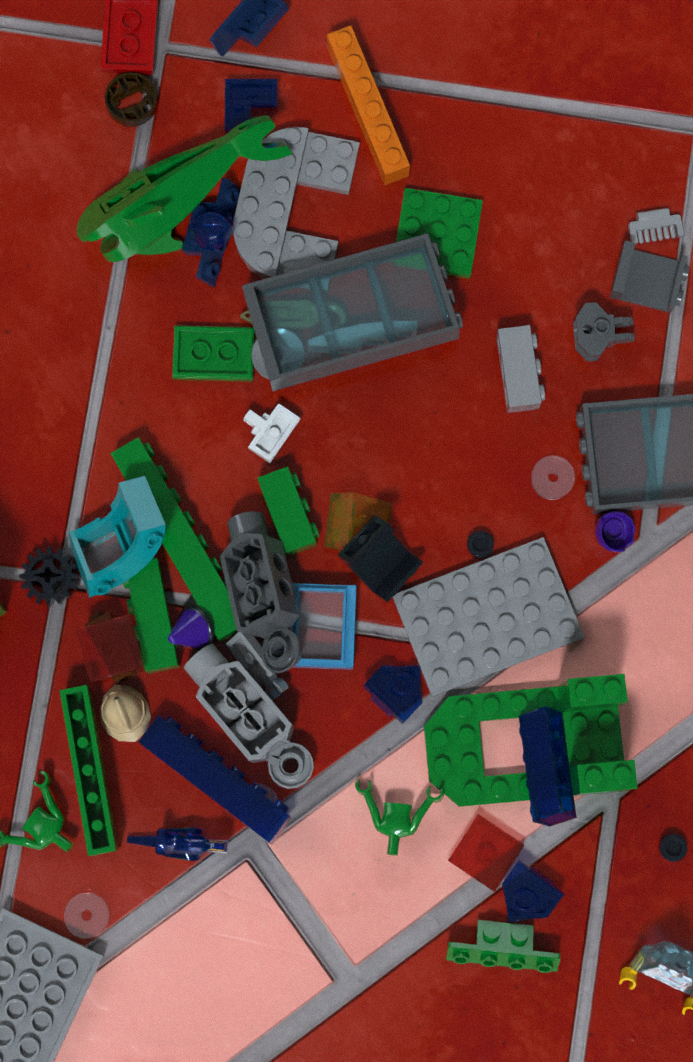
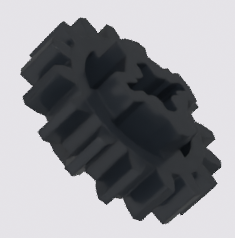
M51 547L47 548L46 553L37 549L38 556L35 558L28 555L29 565H21L26 570V573L19 575L20 579L26 580V583L22 584L21 588L23 590L30 589L26 596L29 599L37 596L36 603L38 605H41L43 600H46L48 607L52 606L53 600H56L61 605L63 596L71 599L72 596L69 590L78 589L73 580L80 579L78 574L73 573L78 568L77 564H69L72 557L68 554L63 558V550L60 548L54 554ZM56 560L64 564L67 571L58 570L56 568ZM43 561V565L38 570H34ZM49 571L56 575L55 578H51L50 583L41 578L48 576ZM33 582L41 583L44 593L38 592ZM62 583H65L64 587L60 591L56 592V589Z

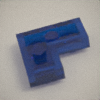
M225 79V133H229L234 127L251 119V108H278L277 79Z

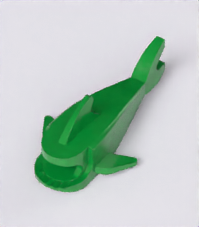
M268 115L246 120L234 127L225 136L173 155L140 172L138 169L131 171L117 186L97 198L85 209L77 224V236L84 242H93L104 237L100 246V252L108 262H119L135 254L156 255L180 250L183 247V242L180 238L171 236L172 229L199 205L239 156L250 160L270 161L292 155V152L285 142L262 143L263 138L276 127Z

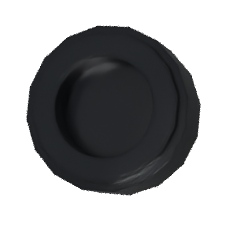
M476 531L469 536L467 550L472 557L483 559L491 554L494 548V541L490 534L484 531Z
M677 834L664 836L658 846L660 855L670 862L680 861L685 857L688 850L684 838Z

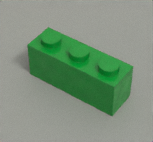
M285 467L258 477L263 497L278 537L282 541L285 556L288 557L315 547V539L319 538V533L315 523L309 524L306 513H309L310 510L305 497L300 498L297 488L301 486L296 473H290L289 468Z

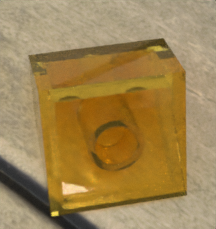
M355 492L331 494L324 547L341 551L373 515L389 523L391 503Z

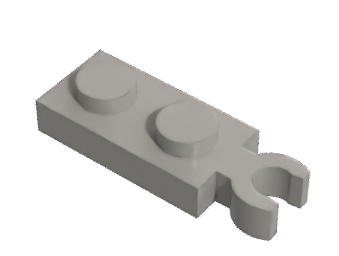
M238 632L225 644L260 686H265L266 694L272 700L288 689V685L283 679L278 678L275 672H271L265 667L262 660V647L254 636Z

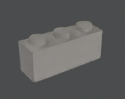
M530 325L498 329L496 340L507 413L539 409L541 401L545 400V391L543 384L539 385L537 376L541 375L540 360L535 359L534 349H537L536 334L531 333Z

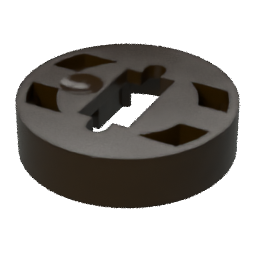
M134 72L120 74L108 84L105 91L104 99L107 111L111 118L120 125L127 127L143 125L154 116L157 110L158 97L154 84L142 74ZM116 85H118L115 94H113L112 90ZM137 92L147 94L143 97L144 100L136 106L123 110V108L117 109L120 106L119 101ZM149 104L150 110L147 114H145L144 112L146 111ZM126 117L136 118V119L128 120Z

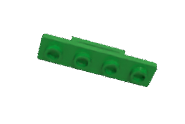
M478 920L476 945L449 942L446 960L457 964L477 963L485 967L505 966L513 970L534 969L542 973H549L558 970L560 954L533 951V925Z

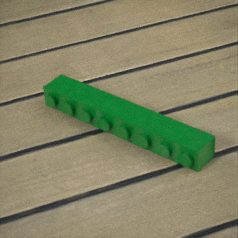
M138 437L111 452V456L126 481L142 476L146 477L166 524L162 544L199 608L211 619L214 634L218 641L222 642L236 634L238 631L235 626L226 582H223L218 575L222 569L215 557L209 559L205 549L209 547L201 533L196 536L191 527L195 523L189 512L185 511L182 513L178 503L182 501L175 488L169 490L164 482L168 479V476L161 464L157 467L154 465L151 458L155 454L148 442L142 444Z

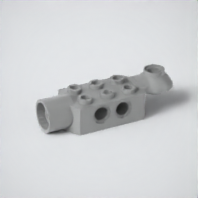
M213 643L197 652L185 664L184 670L200 687L196 695L198 701L250 762L268 761L269 774L279 786L290 789L298 788L305 784L313 772V758L305 747L300 744L291 743L294 725L239 661L229 663ZM296 759L299 764L297 771L291 774L287 773L284 768L286 761Z

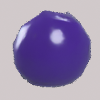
M609 511L599 518L594 533L598 544L605 550L624 552L634 542L635 526L632 518L626 513Z

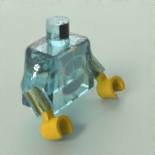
M668 941L655 945L647 944L641 947L630 962V967H624L621 970L620 985L624 980H629V989H634L637 982V972L643 973L688 995L690 994L691 996L685 1001L682 1013L684 1015L687 1009L693 1010V952Z

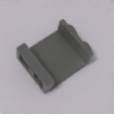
M625 241L621 248L609 298L671 313L675 305L680 306L684 291L679 289L681 280L686 281L690 266L685 265L687 256L682 255L679 261L634 250L635 243Z

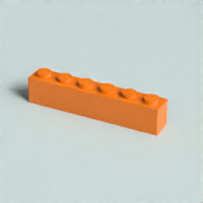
M352 26L327 34V49L384 185L408 177L410 164Z

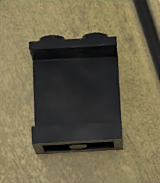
M373 515L340 551L338 556L375 595L388 602L397 594L405 582L415 574L423 561L410 553L393 535L394 529L389 523Z

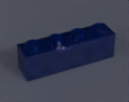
M544 706L520 715L519 733L522 738L523 761L527 775L526 786L529 790L530 814L533 822L550 827L577 818L562 712Z

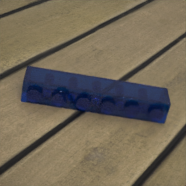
M158 715L138 742L273 845L292 819L287 814L290 808L278 799L274 803L265 797L268 792L256 782L252 786L243 780L246 777L243 772L235 766L228 769L222 764L224 760L222 756L212 749L207 753L200 747L203 743L191 733L186 737L179 731L180 724L169 716L164 720Z

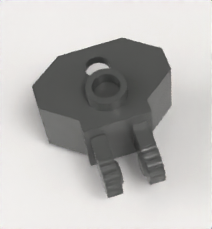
M585 303L573 322L575 350L586 362H593L599 360L606 348L613 347L614 344L635 341L633 333L615 334L616 327H629L633 325V318H614L613 314L608 315L597 303Z

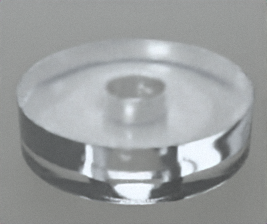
M559 456L542 458L536 463L531 473V483L538 495L549 500L560 499L567 495L575 481L573 467L566 459ZM553 473L557 476L558 480L551 482L548 479V475Z
M82 893L73 897L68 902L64 912V921L68 930L80 938H92L101 934L106 929L110 920L108 904L102 897L94 893ZM85 910H89L92 913V918L89 921L84 920L82 917Z

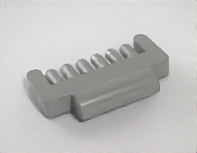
M669 208L636 213L637 221L630 222L628 225L630 241L635 243V245L638 241L640 244L644 242L642 231L647 243L650 242L649 230L653 242L657 240L655 229L660 241L663 240L662 228L665 239L670 238L668 227L671 238H676V235L678 238H682L684 235L681 216L679 214L670 216Z

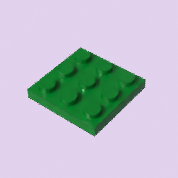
M405 188L396 242L428 234L431 243L436 242L439 258L436 259L439 266H444L446 275L470 278L483 200ZM421 254L392 262V266L427 272Z

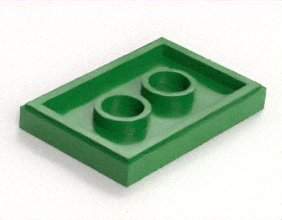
M174 326L173 380L253 382V362L251 357L254 345V328Z

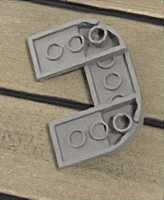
M304 127L281 129L262 140V143L285 142L292 155L278 160L260 161L248 159L234 216L233 233L237 252L252 273L261 279H267L335 260L338 241L287 231V226L297 185L349 195L360 142L311 133L308 131V128ZM331 279L317 283L320 293L328 294ZM309 285L299 288L311 291Z

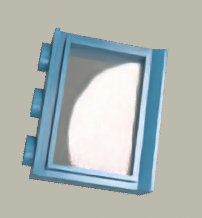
M292 583L300 614L292 626V631L297 636L302 648L301 659L292 668L353 670L356 585Z

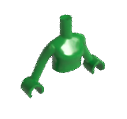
M40 771L45 776L44 783L39 784L33 780V784L40 788L51 814L39 806L23 825L22 830L29 833L34 840L7 835L0 830V848L6 844H14L43 850L53 842L65 852L72 848L73 843L60 833L65 819L49 790L52 778L48 773Z
M360 779L355 783L356 790L366 800L375 829L389 837L387 854L398 856L400 838L413 835L432 803H439L444 797L442 788H440V795L438 797H431L430 786L426 791V799L414 814L412 821V805L390 802L384 803V812L381 819L379 809L371 793L373 790L371 781L369 780V786L366 790L359 789Z

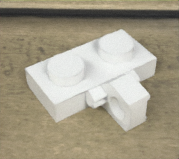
M279 403L271 415L264 413L260 417L249 410L243 421L253 427L251 433L255 438L248 446V449L268 463H271L301 418Z

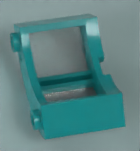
M145 476L119 482L116 497L110 505L112 510L106 517H98L81 528L69 531L70 548L89 598L96 595H105L111 589L132 578L152 560L162 544L166 524Z

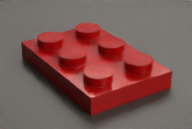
M105 0L101 72H134L153 75L158 0Z

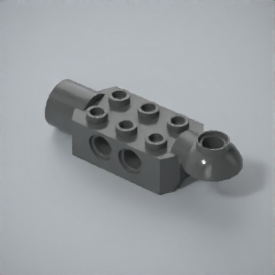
M255 511L240 513L230 518L227 522L231 542L220 555L236 630L264 638L261 651L265 667L275 673L286 672L300 661L302 648L297 636L292 631V626L300 614L282 541L269 537L262 513Z

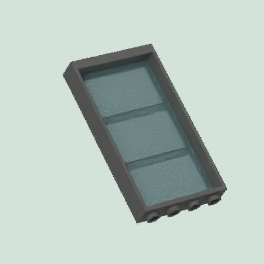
M424 234L242 285L272 391L459 339V329L463 328L460 313H454L452 307L455 304L454 295L451 288L446 289L444 281H447V275L444 266L438 265L436 258H439V251L436 242L431 243L429 235Z
M693 394L582 404L579 409L580 412H576L577 428L582 429V438H579L580 454L585 455L586 465H582L583 481L588 482V491H585L586 507H590L591 514L693 505Z

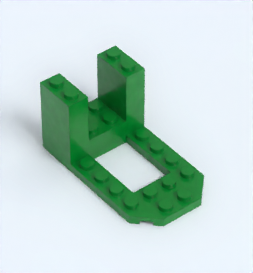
M625 674L571 678L565 680L557 687L448 696L424 726L429 782L439 790L442 788L444 794L458 807L616 793L638 789L635 761H624L618 707L628 702ZM560 715L565 769L484 776L479 722Z

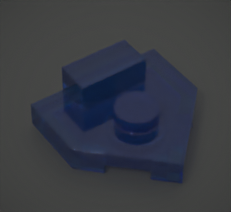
M382 665L363 685V688L372 695L371 700L390 718L393 715L402 724L422 704L420 665H409V667Z
M518 860L502 883L508 922L546 918L564 896V892L554 886L550 879L532 866L528 867L520 860Z

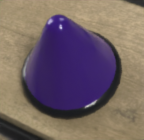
M189 606L180 613L179 619L168 636V641L171 644L201 650L207 645L212 644L214 627L211 619L202 609Z

